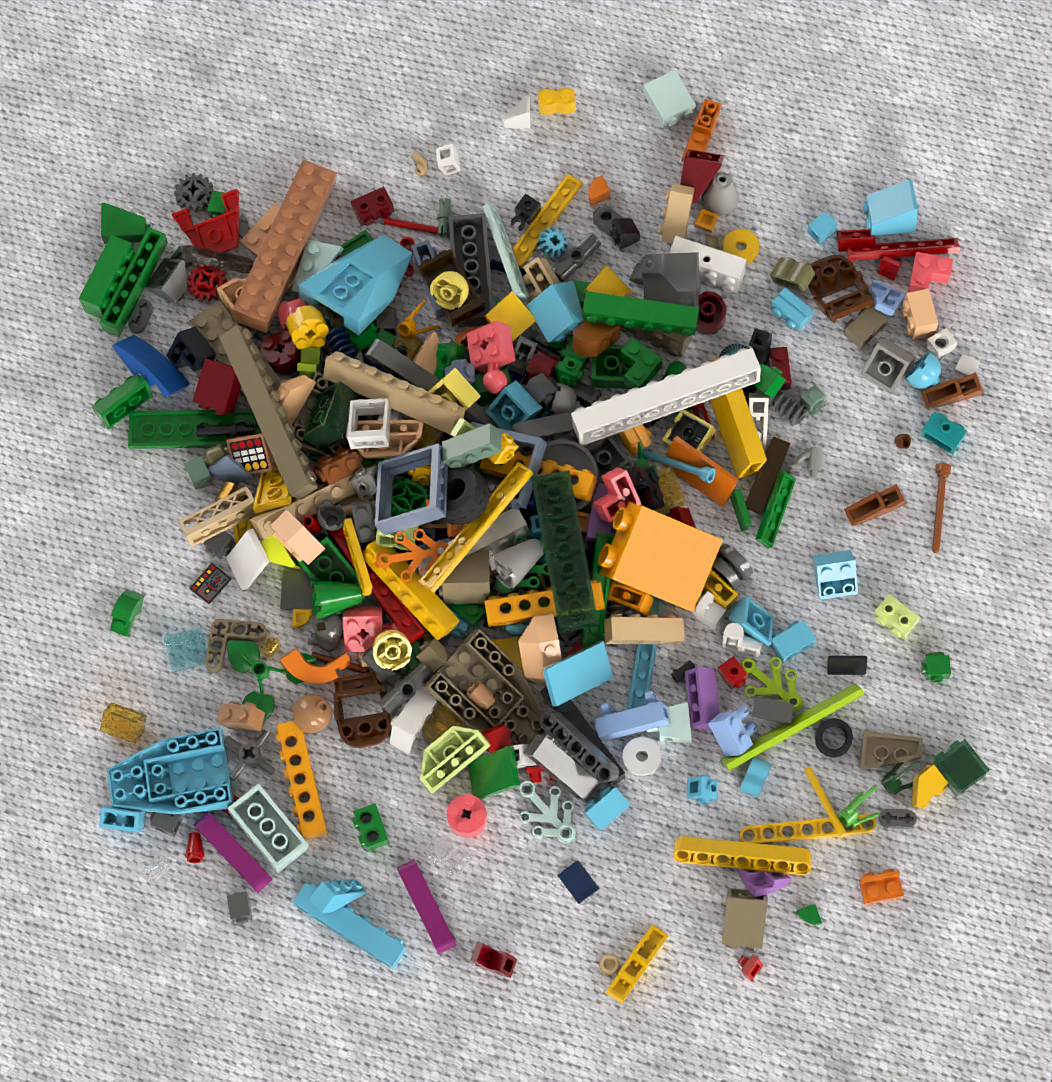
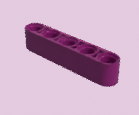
M208 811L193 824L257 893L273 880Z
M415 859L396 867L438 954L457 946Z

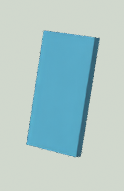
M598 641L542 669L552 706H559L613 678L604 641Z

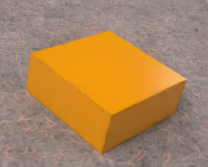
M701 209L694 227L712 233L719 215Z

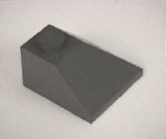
M164 258L149 279L145 289L168 302L177 303L180 301L187 289L185 262L181 259Z

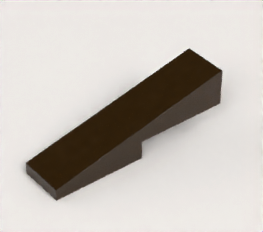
M772 437L765 454L767 461L759 469L745 502L747 510L762 515L791 443Z

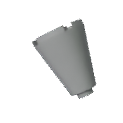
M725 172L717 173L702 194L703 206L708 211L719 216L731 213L737 207L739 195L732 178Z
M527 540L493 554L489 558L492 571L496 569L498 572L496 577L504 586L513 589L541 558L544 547L539 540Z

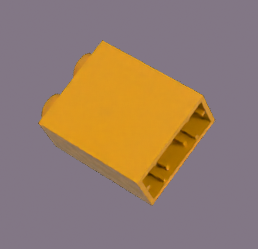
M628 502L627 507H621L614 517L613 528L617 531L612 544H605L599 554L598 565L602 566L599 574L694 612L723 540L644 506Z

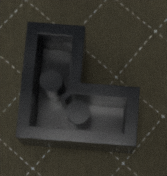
M195 326L177 333L166 356L176 369L189 366L194 372L202 369L205 358L214 360L217 354Z
M636 466L627 469L640 499L641 506L653 511L665 506L664 496L660 490L659 478L655 470Z

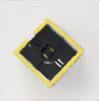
M683 409L674 420V427L669 428L662 441L664 445L670 447L673 439L678 436L702 453L716 432V429L713 425Z

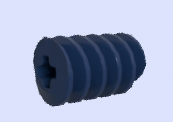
M336 327L326 335L325 342L328 344L331 354L337 351L359 360L356 358L358 352L354 350L355 346L351 344L352 340L348 338L349 334L345 332V327Z

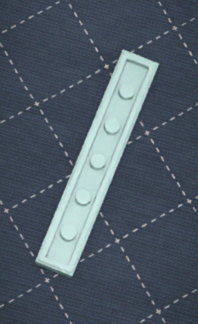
M487 203L483 206V210L512 291L518 299L525 302L530 299L499 211Z

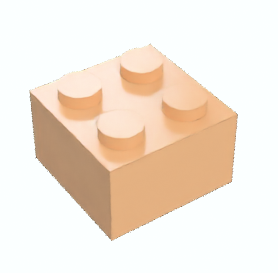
M929 289L907 293L905 300H903V308H901L902 318H906L908 324L906 325L907 335H911L912 341L932 337L935 335L938 320Z
M288 510L270 525L275 531L273 535L299 562L304 560L309 565L325 549Z

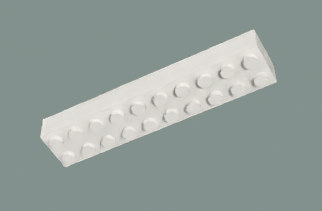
M743 348L737 351L736 354L721 356L717 361H707L701 364L700 367L685 369L681 374L668 375L659 382L652 381L645 387L632 388L623 395L616 394L610 397L609 400L596 401L587 408H577L571 413L572 425L579 444L583 446L760 382L761 367L753 348Z

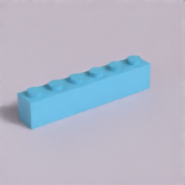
M308 883L304 884L292 902L295 907L394 970L407 950L403 940L396 936L394 938L387 935L388 931L379 925L377 928L371 925L372 921L364 915H361V917L354 914L355 910L347 904L333 912L321 913L309 900L318 886L314 883L311 885Z

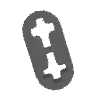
M143 299L135 305L128 321V326L132 333L140 334L146 329L153 313V306L150 301ZM147 305L148 310H144L142 314L141 307ZM140 319L139 322H140L141 326H137V327L135 328L134 325H133V323L137 324V323H138V320Z
M884 809L880 812L878 821L885 828L911 829L916 824L917 817L911 810ZM889 814V817L896 818V820H890L889 823H886V820L882 819V817ZM906 815H909V818L913 819V821L906 824L905 820H899V818H905Z

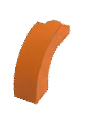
M297 647L280 658L284 667L294 677L308 683H326L338 678L339 674L336 669H344L349 665L348 661L351 660L349 654L344 652L325 665H314L302 656Z

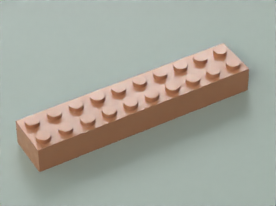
M304 159L302 160L232 309L233 321L264 333L268 332L279 304L303 256L307 240L311 239L335 187L337 172Z

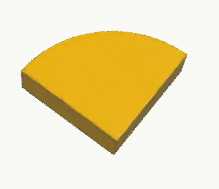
M293 609L292 629L306 625V622H309L310 617H312L313 609Z

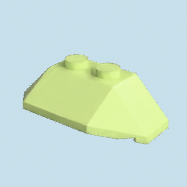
M452 726L424 750L420 780L433 794L485 752L491 744L477 729Z

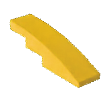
M652 924L605 993L622 1004L669 935Z

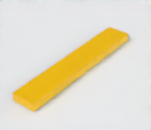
M568 173L512 249L519 268H523L540 243L537 242V239L541 238L539 234L542 231L545 232L547 227L550 229L553 227L582 187L583 182Z

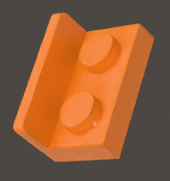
M886 869L882 871L883 874L875 875L874 872L863 874V877L859 880L864 905L904 897L899 877L900 871Z

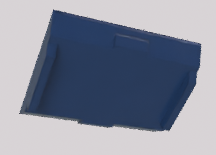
M579 861L574 862L558 875L578 904L600 889Z

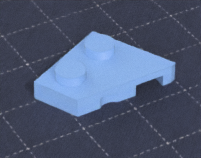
M874 279L870 285L875 309L885 315L893 316L904 300L906 293Z

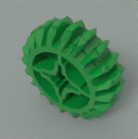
M405 478L401 481L396 479L392 483L391 517L426 507V500L430 499V490H425V485L420 486L419 482H413L412 478L409 481H406Z

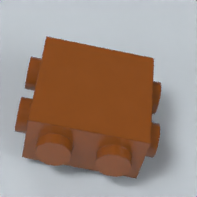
M342 447L337 449L335 454L330 457L326 455L317 460L318 463L314 464L316 469L314 472L318 481L321 480L322 483L332 485L363 468L362 463H364V460L359 452L357 453L354 450Z

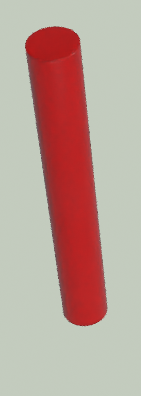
M384 218V225L438 235L439 227Z

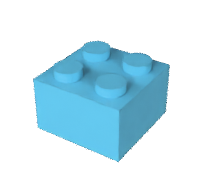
M514 381L500 392L485 412L501 429L511 431L512 425L532 420L542 407L517 381Z

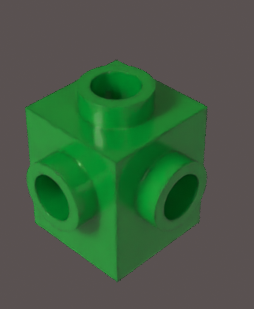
M566 355L563 362L559 361L556 367V372H558L556 382L563 383L574 389L577 382L581 381L584 375L582 370L583 362Z

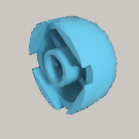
M927 352L915 363V367L912 371L910 369L904 378L915 388L924 389L930 385L933 387L940 381L938 376L941 373L942 366L934 354Z

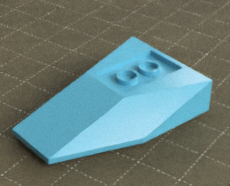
M382 235L336 259L300 283L299 297L314 307L319 302L344 317V327L360 335L394 300L413 253L385 235Z
M221 728L162 739L108 768L107 773L112 807L166 814L227 809L234 803L231 778H229L230 770L226 744L224 742L225 737Z

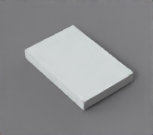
M254 529L246 531L226 558L242 591L247 590L269 563V559Z

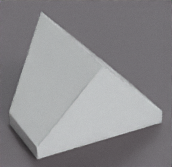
M525 96L502 117V126L504 128H530V96Z

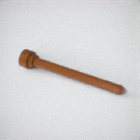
M946 463L936 464L935 470L939 479L932 543L933 553L940 551L946 478L951 474V465Z

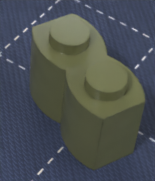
M781 257L770 276L773 282L780 286L805 292L815 276V272L812 269V265L807 262L802 263L797 262L791 257Z

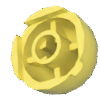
M454 271L441 273L432 281L430 293L431 295L434 294L437 298L436 302L438 305L445 309L454 310L457 307H461L467 299L469 286L462 275Z
M387 630L375 638L373 657L381 668L397 670L404 667L410 660L412 647L408 638L402 632Z

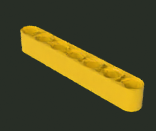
M680 836L675 839L673 853L674 859L680 863L806 875L811 871L812 855L805 848Z

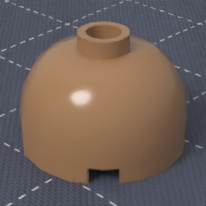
M305 695L299 698L292 707V712L295 715L293 719L295 724L307 734L319 733L330 723L332 709L328 701L320 695Z

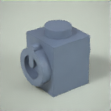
M466 359L454 360L451 362V366L445 368V376L456 368L470 385L476 383L474 364L467 363Z

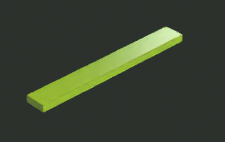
M854 683L792 718L791 725L783 723L753 740V745L743 754L723 757L720 760L728 770H732L863 696L864 692L861 687Z

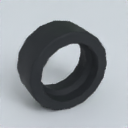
M837 718L827 719L822 722L817 728L815 743L818 750L825 756L832 758L841 757L847 753L853 740L850 726ZM829 727L840 728L846 738L843 746L838 749L828 748L822 739L824 731Z

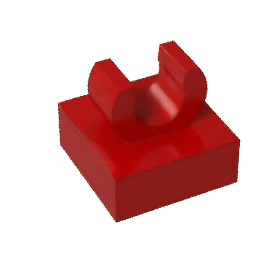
M884 256L877 273L894 281L902 263L899 260Z
M742 955L737 961L742 967L743 975L751 982L763 967L762 962L755 955H752L749 959Z

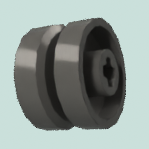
M725 543L720 546L711 568L712 572L718 574V577L724 579V582L729 587H732V590L736 591L741 586L740 580L746 581L753 574L752 567L732 546Z

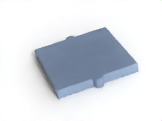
M229 455L208 468L219 481L223 483L231 482L236 486L251 476V473L241 466V463H238Z

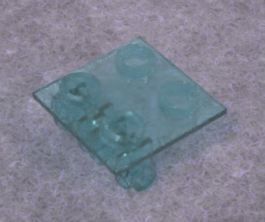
M202 627L164 636L172 673L205 665L207 648Z

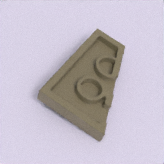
M864 731L859 771L921 759L923 738Z

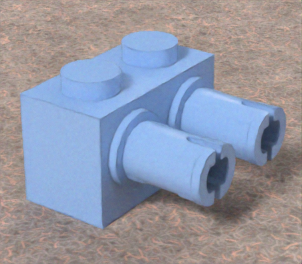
M740 705L735 711L719 713L708 723L725 757L741 755L753 745L750 737L758 731V727H755L756 724L754 722H748L745 727L743 726L741 721L749 715V710H747L748 708L745 705Z

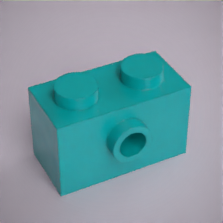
M934 411L922 429L921 436L953 455L965 438L967 430L961 424L948 420L946 415L938 414Z

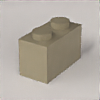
M874 305L872 308L866 307L861 309L858 313L859 316L855 320L851 319L845 326L844 335L860 350L887 325L888 318L881 311L876 310Z

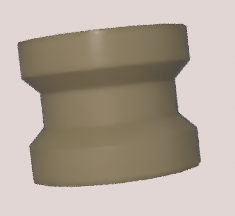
M706 235V246L722 251V235Z

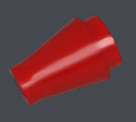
M307 515L302 520L303 525L312 535L320 533L323 529L317 521V516Z
M192 832L189 833L185 857L189 863H200L205 856L201 834Z

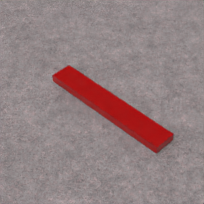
M957 238L846 246L848 261L883 259L884 256L890 258L915 256L916 252L931 255L960 253V245Z

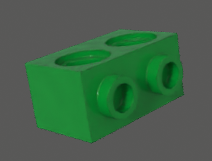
M376 803L353 811L355 817L351 819L355 829L359 828L361 835L358 836L361 847H366L368 852L390 844ZM365 815L372 817L368 823H363L361 819ZM371 833H376L378 838L375 841H369L368 836Z

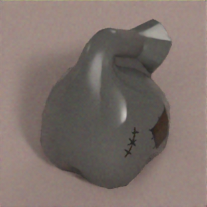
M332 614L321 619H316L315 615L312 622L314 633L308 638V645L318 646L326 652L334 651L344 636L343 614Z

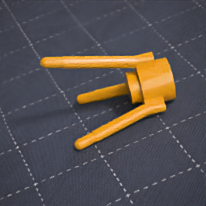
M423 300L398 325L397 330L402 336L407 337L411 335L414 337L417 334L439 328V325H434L416 330L417 324L412 318L423 307L426 300Z

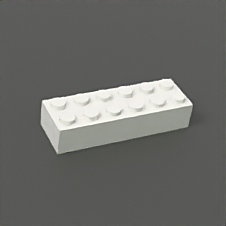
M510 509L499 515L465 557L489 549L490 558L493 554L515 546L514 540L518 536L524 537L525 540L533 539L520 511ZM522 539L518 540V541H517V545L520 544V543H521L522 541H524V540H522ZM442 547L438 549L440 555L445 551ZM432 557L424 558L417 567L420 571L426 567ZM427 570L422 571V576H424Z

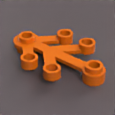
M417 529L413 532L414 539L417 541L421 540L431 548L422 550L406 538L405 533L397 532L394 535V541L404 545L412 552L393 555L381 552L376 556L375 563L380 568H386L393 562L412 560L407 569L400 574L401 581L409 582L412 579V574L424 558L432 557L427 566L419 571L421 578L423 577L422 571H428L440 557L438 549L442 547L445 550L449 545L443 541L436 543L425 535L423 529ZM417 531L422 532V538L416 537ZM398 534L403 535L402 541L397 540L396 537ZM382 556H385L387 558V562L385 564L381 563L380 558ZM404 573L409 574L408 580L403 579L402 576Z

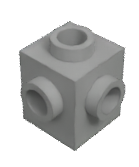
M377 466L368 469L361 468L355 472L351 483L359 497L366 495L370 497L376 494Z

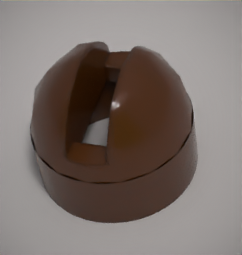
M898 434L894 439V443L897 448L907 449L910 447L911 438L908 434Z

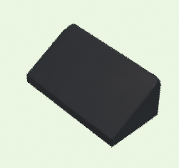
M828 656L827 658L828 675L866 674L867 656Z

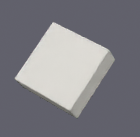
M962 354L954 372L963 376L973 374L980 361Z

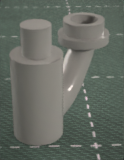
M812 447L810 450L801 453L793 464L788 465L789 473L800 474L803 468L801 464L806 459H809L808 472H810V479H817L818 473L821 472L823 449Z

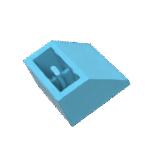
M851 550L813 555L814 574L820 600L858 594L856 564Z

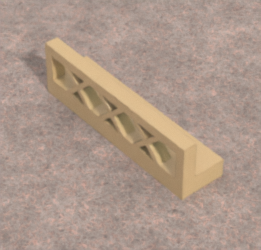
M246 486L178 520L190 546L194 547L259 513H255L253 510L255 500ZM247 494L248 499L242 502L238 501L239 497ZM223 505H230L228 509L220 510ZM213 513L212 517L208 519L203 518L205 514ZM191 521L196 522L194 526L188 529L185 527V524Z

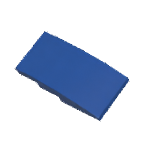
M132 335L112 345L134 376L140 374L147 381L149 387L156 385L165 398L190 385L182 373L162 353L138 336Z

